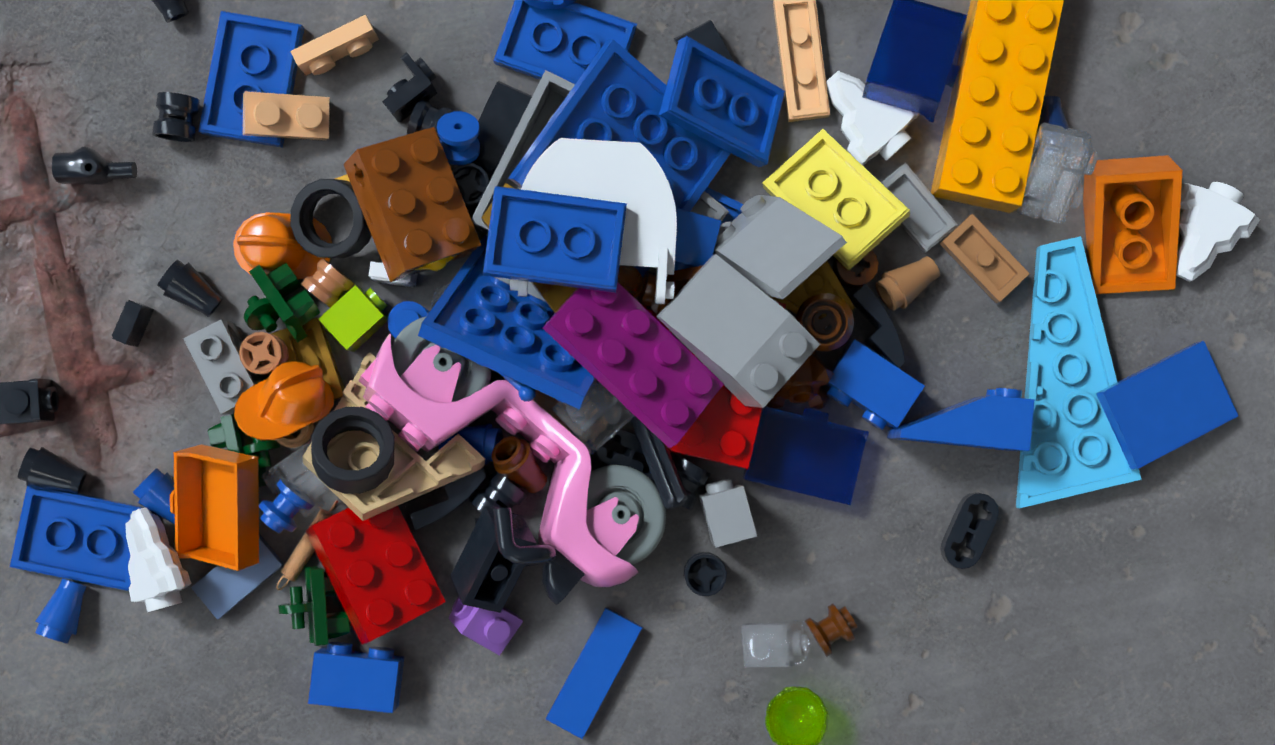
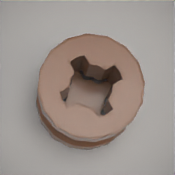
M324 258L317 263L315 274L311 277H306L301 283L309 292L330 308L339 300V296L344 291H349L355 285Z
M255 332L247 336L241 343L239 350L243 366L250 372L265 376L270 375L274 368L287 362L289 358L285 342L278 336L265 332Z

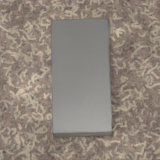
M906 162L881 182L910 209V216L900 225L923 253L930 250L958 226Z

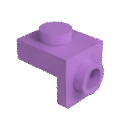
M460 597L456 599L452 612L449 615V620L462 635L499 656L523 623V620L517 614L503 607L501 613L463 605Z

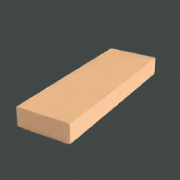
M773 0L788 122L827 118L830 116L816 0Z

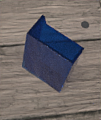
M893 0L866 79L862 97L921 114L929 122L933 123L945 85L953 88L960 66L952 63L967 15L916 0Z
M765 406L762 408L749 468H745L743 479L851 505L869 432L827 422L829 413L805 408L803 415H798Z

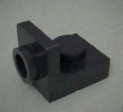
M407 52L400 58L414 77L409 81L406 79L398 81L388 90V97L382 101L398 123L412 114L419 99L430 100L437 94L431 83L436 78L435 74L421 57L414 62Z
M35 378L27 381L0 382V424L55 421L54 412L59 407V396L57 389L53 387L52 380Z

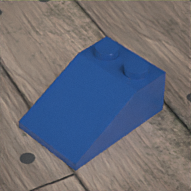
M1008 388L987 389L986 396L971 398L900 425L898 428L889 429L887 438L1005 451H1030L1035 399L1021 398L1022 390Z

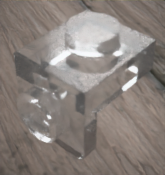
M792 620L786 623H747L741 625L744 667H792L807 661L810 638L805 630L804 620Z

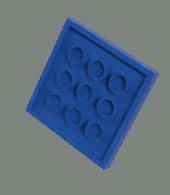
M611 39L604 43L508 179L522 188L527 174L534 163L559 138L637 142L648 149L665 173L672 190L675 207L691 211L731 153L659 116L667 85L614 39ZM619 265L620 268L634 279L642 281L645 272L651 268Z
M484 235L480 241L481 246L471 253L423 320L418 336L435 343L441 348H446L468 358L478 365L485 366L514 379L520 384L527 385L549 395L559 402L580 409L596 378L543 329L544 325L555 314L545 301L528 293L527 297L518 296V291H511L509 284L491 276H483L488 236Z

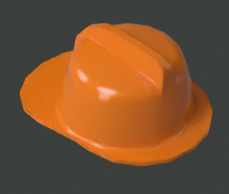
M266 212L251 216L236 231L233 242L235 258L240 267L249 274V271L258 265L268 274L287 263L298 280L305 279L315 274L317 263L322 259L305 251L296 241L290 226V214ZM313 218V225L317 235L321 240L332 243L331 236L326 227ZM324 258L326 261L330 262V258Z
M297 361L285 362L274 368L267 379L251 386L240 395L235 404L234 417L238 427L248 436L259 440H277L289 436L327 416L334 405V394L329 384L323 380L322 369L319 365L311 366Z

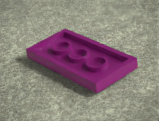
M618 282L616 293L577 288L543 327L554 340L668 448L678 444L723 386V383Z

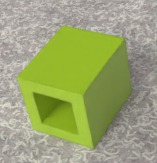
M355 285L318 320L346 350L355 352L388 321V316L382 311L388 305L371 287L365 292L362 288Z

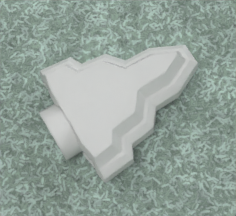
M837 71L827 80L826 84L831 102L843 116L841 131L849 141L847 151L862 166L878 154L887 161L911 139L905 129L918 117L921 111L906 98L896 100L885 90L871 91L860 79Z
M1212 182L1209 189L1188 183L1182 185L1179 232L1182 240L1178 246L1176 276L1188 282L1193 281L1211 267L1218 253L1229 252L1233 249L1239 238L1250 237L1260 219L1249 209L1240 205L1244 195L1238 189L1220 182Z
M147 507L132 511L131 519L126 523V539L131 555L128 564L131 580L129 587L131 602H145L147 612L182 603L180 591L190 586L191 581L188 572L182 568L178 553L169 545L164 525L159 516L152 514Z

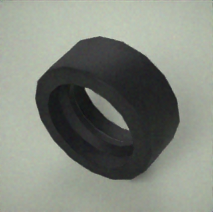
M319 179L307 184L296 195L291 207L290 226L296 241L305 251L319 258H347L359 253L370 242L372 235L349 181ZM329 194H338L346 198L353 211V227L344 241L337 244L321 240L313 225V212L317 202Z
M344 407L330 412L319 421L312 434V464L318 478L329 488L344 494H361L377 488L388 478L394 466L395 436L389 423L377 412L367 408ZM346 431H362L372 435L377 440L379 456L369 467L360 470H345L330 462L327 455V446L330 440Z

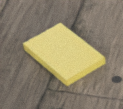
M824 129L817 133L762 182L763 188L771 196L784 199L843 236L847 243L834 253L833 256L848 271L910 216V209Z

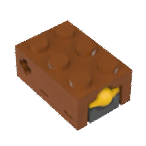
M434 127L357 149L343 164L390 282L426 270H441L450 261L464 258L481 246Z

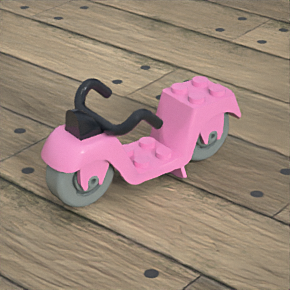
M426 316L407 325L396 337L392 346L391 334L388 335L376 359L360 376L359 382L366 387L363 398L368 404L365 408L377 412L386 421L389 420L400 429L401 432L398 434V437L405 441L414 451L422 448L429 452L492 410L498 415L496 421L503 429L512 435H516L518 432L530 442L529 446L537 458L546 463L550 459L554 463L538 533L540 545H516L513 537L511 508L493 509L496 543L498 550L505 559L513 563L525 564L524 567L543 564L542 583L548 598L555 605L559 604L569 594L579 580L594 587H612L625 583L638 573L633 565L645 559L655 550L663 536L666 525L665 506L656 485L649 477L634 468L623 465L603 466L591 471V458L585 444L535 401L524 402L521 400L518 394L519 391L507 380H497L489 384L492 369L478 365L468 358L419 337L420 327Z

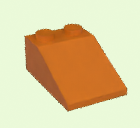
M1169 155L1085 161L1083 205L1087 260L1095 294L1175 289L1183 170Z

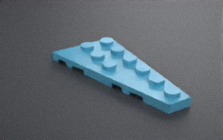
M1081 236L1041 245L1036 249L1025 398L1035 399L1030 451H1020L1016 508L1028 507L1142 480L1139 469H1130L1096 395L1097 392L1117 383Z

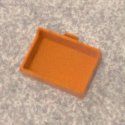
M203 444L173 452L174 490L170 494V512L175 514V551L178 553L179 559L192 558L236 571L258 564V457Z

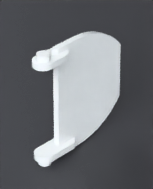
M559 138L534 163L527 174L521 190L627 203L619 265L657 267L655 303L665 304V299H674V282H667L666 277L667 274L674 275L677 232L676 207L669 182L659 163L641 143ZM510 279V290L518 291V296L527 297L528 281Z

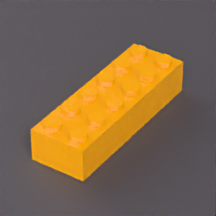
M1064 0L970 1L931 193L934 197L1011 213L1022 206Z

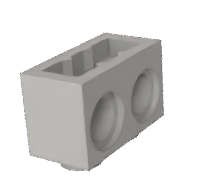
M221 319L183 339L220 414L230 415L234 414L235 404L240 395L251 386L261 382L262 379L259 374L250 372L243 366L239 355L240 346L243 341L234 323Z
M724 479L706 484L707 493L699 494V499L711 543L714 547L717 548L757 537L744 486L740 484L733 485L732 479Z

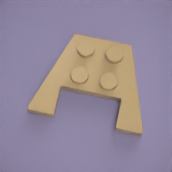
M370 352L362 360L361 368L354 379L350 380L343 391V397L334 411L344 407L365 408L368 404L363 398L366 387L359 382V378L376 359ZM392 430L395 436L394 466L385 481L377 488L361 494H344L334 489H329L363 521L480 470L485 464V458L464 438L457 434L430 459L425 461ZM346 431L330 440L327 446V455L330 462L339 468L360 470L369 467L377 460L379 445L377 440L370 434L362 431ZM310 444L303 455V464L318 478L312 464Z

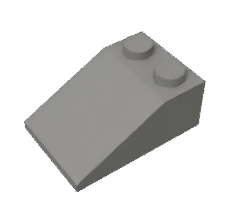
M756 195L742 205L740 208L742 213L732 222L721 224L713 254H717L768 296L784 299L847 242L842 235L784 199L775 196Z
M717 254L711 256L678 292L674 299L657 315V318L744 406L764 408L820 345L787 310Z

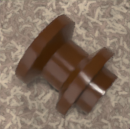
M832 603L828 606V617L819 622L811 618L805 620L808 629L826 657L832 654L831 644L843 638L849 643L855 640L852 631L857 629L858 626L845 606L838 610Z

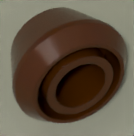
M820 293L809 297L802 303L796 315V320L820 344L815 349L818 351H831L841 347L850 338L854 327V317L851 308L842 298L834 294ZM822 314H826V315H827L826 317H824V318H822V319H819V317H820ZM829 325H832V328H831V329H829V330H825V329H824L825 327H827V326H829Z

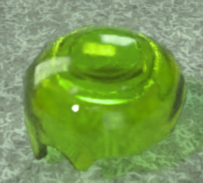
M785 687L768 703L765 727L772 741L777 745H818L828 731L829 712L819 695L807 687Z

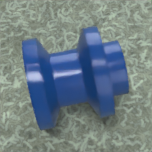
M454 111L443 115L437 122V135L440 138V143L448 163L452 165H466L473 162L480 153V143L477 139L479 135L478 120L473 115L462 111Z
M404 301L392 308L388 316L387 322L390 333L396 338L407 325L427 316L429 311L413 301Z
M281 478L277 482L280 494L273 502L263 500L259 504V508L263 512L260 519L278 533H281L284 529L293 532L297 527L293 517L301 508L311 510L315 504L298 487Z

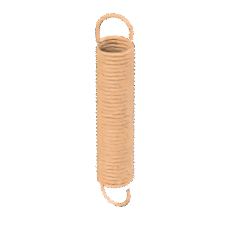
M338 500L334 502L329 511L321 508L309 527L332 516L330 512L335 508ZM304 533L305 535H303L290 558H288L282 570H280L284 575L277 583V590L283 589L289 580L296 581L315 550L307 533ZM283 577L288 579L285 585L279 589L278 586Z

